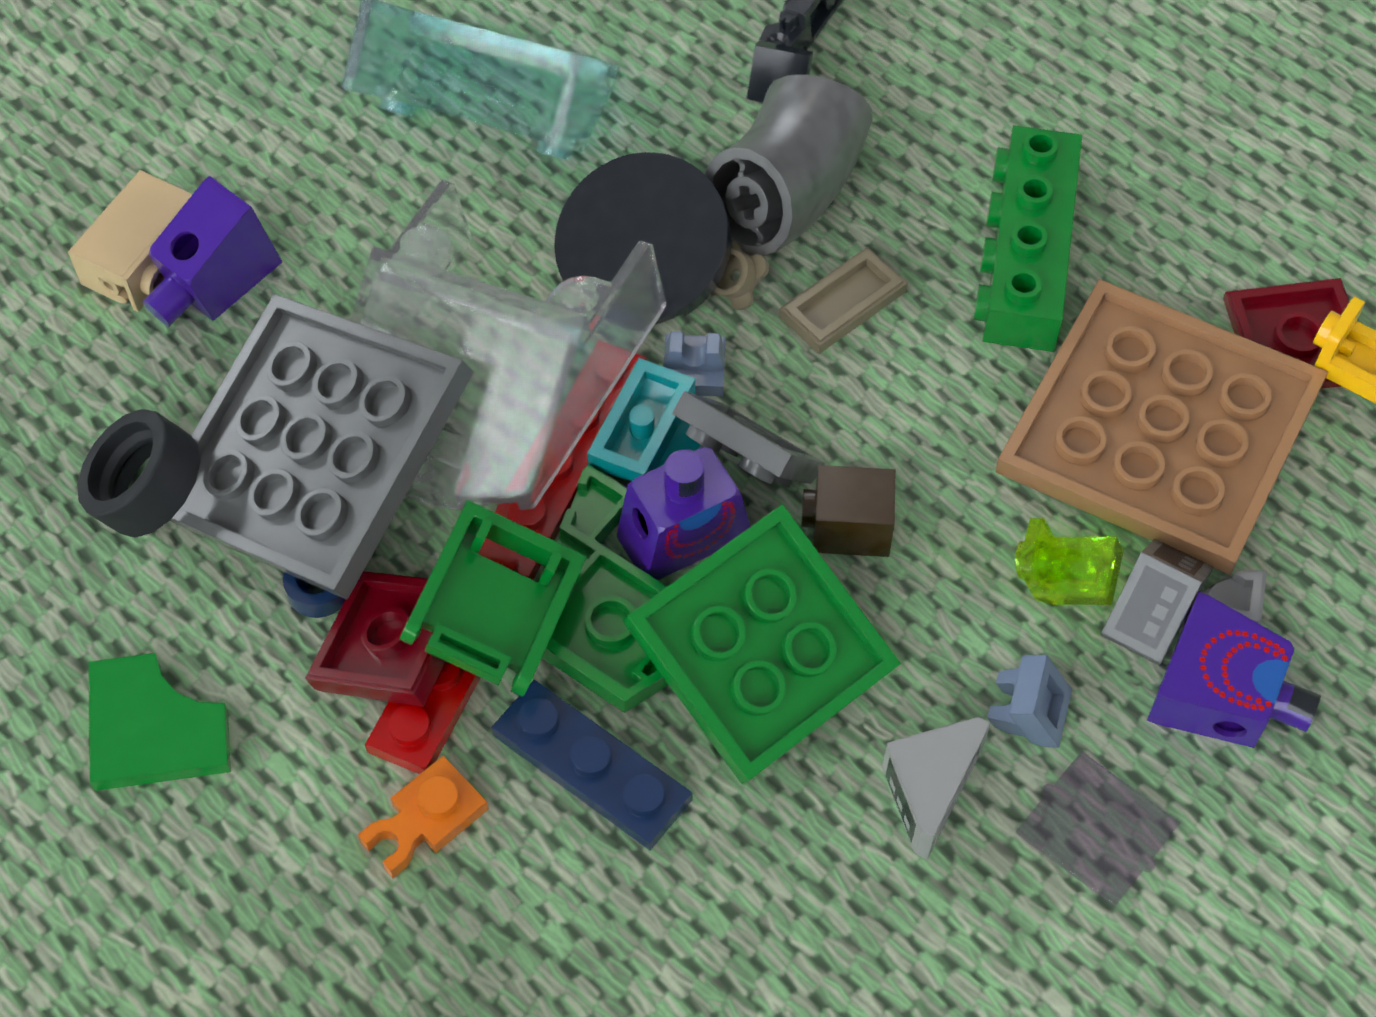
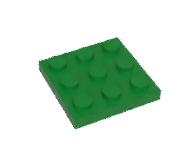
M783 504L622 620L741 784L750 781L901 664Z

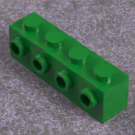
M1013 125L1009 147H997L992 182L1003 183L1002 193L991 192L986 227L997 228L996 239L985 237L980 273L991 274L990 286L979 284L974 311V320L985 322L982 342L1048 352L1055 351L1063 320L1082 134Z

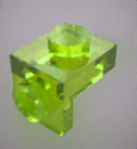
M1030 518L1025 541H1020L1016 548L1015 568L1018 577L1024 580L1036 601L1051 605H1112L1124 550L1117 536L1055 537L1045 518Z

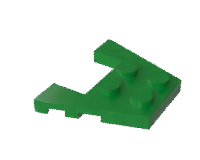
M588 464L583 469L579 478L578 491L570 509L567 508L562 520L560 536L557 541L587 557L542 658L626 713L669 684L622 620L667 586L602 545V542L619 524L627 488Z

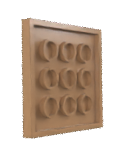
M1099 279L997 460L996 473L1146 539L1161 541L1213 566L1217 570L1231 575L1323 386L1328 371Z

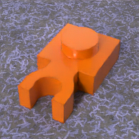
M442 756L390 798L392 806L398 812L396 816L371 823L358 834V838L368 852L383 839H393L399 843L396 852L382 861L384 869L394 878L409 865L416 847L425 841L437 853L489 810L488 804L460 772Z

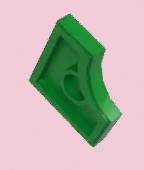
M156 653L88 662L90 785L94 791L231 772L229 718L225 703L198 702L177 693L164 679Z

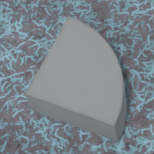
M1241 570L1235 572L1232 577L1217 582L1203 593L1261 625L1267 571Z

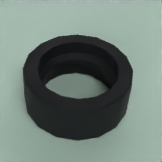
M140 409L125 414L108 426L91 447L82 464L77 483L78 501L87 514L120 534L136 538L153 533L172 519L184 505L197 480L201 462L199 446L189 433L156 411ZM150 457L140 477L128 489L136 471Z

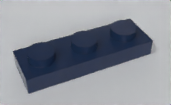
M535 679L530 683L523 697L519 696L491 727L492 735L650 851L692 801V792Z

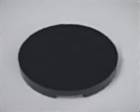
M642 152L621 156L601 165L587 175L576 186L563 206L556 226L554 240L558 271L573 297L596 317L608 323L632 329H641L642 326L663 323L681 314L686 316L698 308L712 294L724 275L732 246L728 213L722 197L713 183L703 172L689 162L672 155L657 152Z

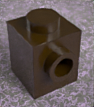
M818 465L816 490L803 489L801 527L813 528V546L819 553L889 557L895 525L896 469Z

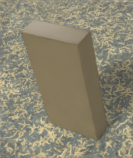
M866 247L779 309V318L820 354L907 291L908 283L872 250Z

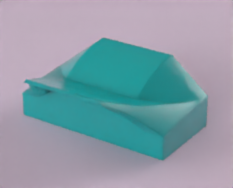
M638 358L587 452L588 464L599 471L632 481L634 478L665 465L668 456L675 451L682 449L695 451L699 449L701 444L685 434L690 424L672 414L684 391L696 394L695 378Z

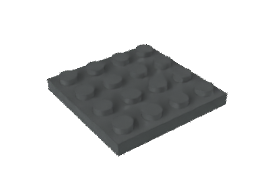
M274 294L191 435L199 446L201 462L197 480L186 502L170 521L348 600L474 371L461 359Z

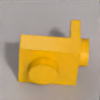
M1353 296L1342 315L1331 310L1317 332L1313 344L1321 347L1322 350L1315 366L1328 371L1326 378L1376 404V330L1357 321L1365 301Z

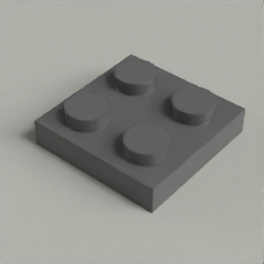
M684 391L672 412L673 415L690 424L685 433L688 437L705 447L712 448L715 452H719L721 449L735 457L738 454L743 455L738 466L769 484L775 481L788 488L793 480L812 484L817 477L818 465L825 464L823 461L724 403Z

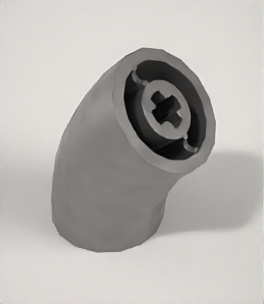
M787 75L774 80L766 92L762 107L751 128L730 148L715 156L706 168L705 175L722 197L729 218L730 238L741 245L743 252L750 256L755 254L766 256L780 250L810 228L839 194L861 154L873 120L872 108L863 96L844 84L829 78L813 75Z

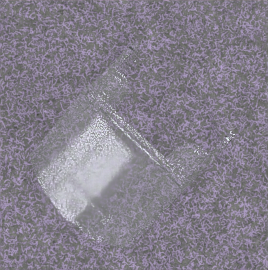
M441 180L389 250L373 246L350 321L461 359L474 371L405 496L427 504L462 510L467 499L484 508L486 504L517 502L520 510L533 509L539 503L665 309L666 300L653 244L640 240L612 282L590 276L572 277L561 282L544 302L452 272L472 245L473 239L455 184Z

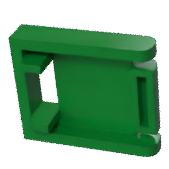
M467 499L399 640L412 645L420 635L422 628L433 632L424 650L425 652L497 686L500 684L507 668L518 673L512 681L510 692L523 697L534 677L587 556ZM487 538L545 566L538 582L479 555L478 553L485 539Z

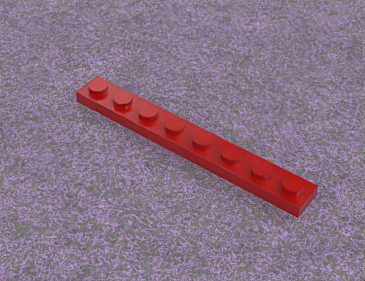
M594 338L590 339L498 504L495 513L551 540H555L560 531V525L567 508H571L578 491V481L581 473L588 465V450L638 358L647 360V357ZM487 538L478 553L532 580L541 564ZM445 662L424 707L394 702L387 703L365 743L367 753L421 774L436 762L480 677Z

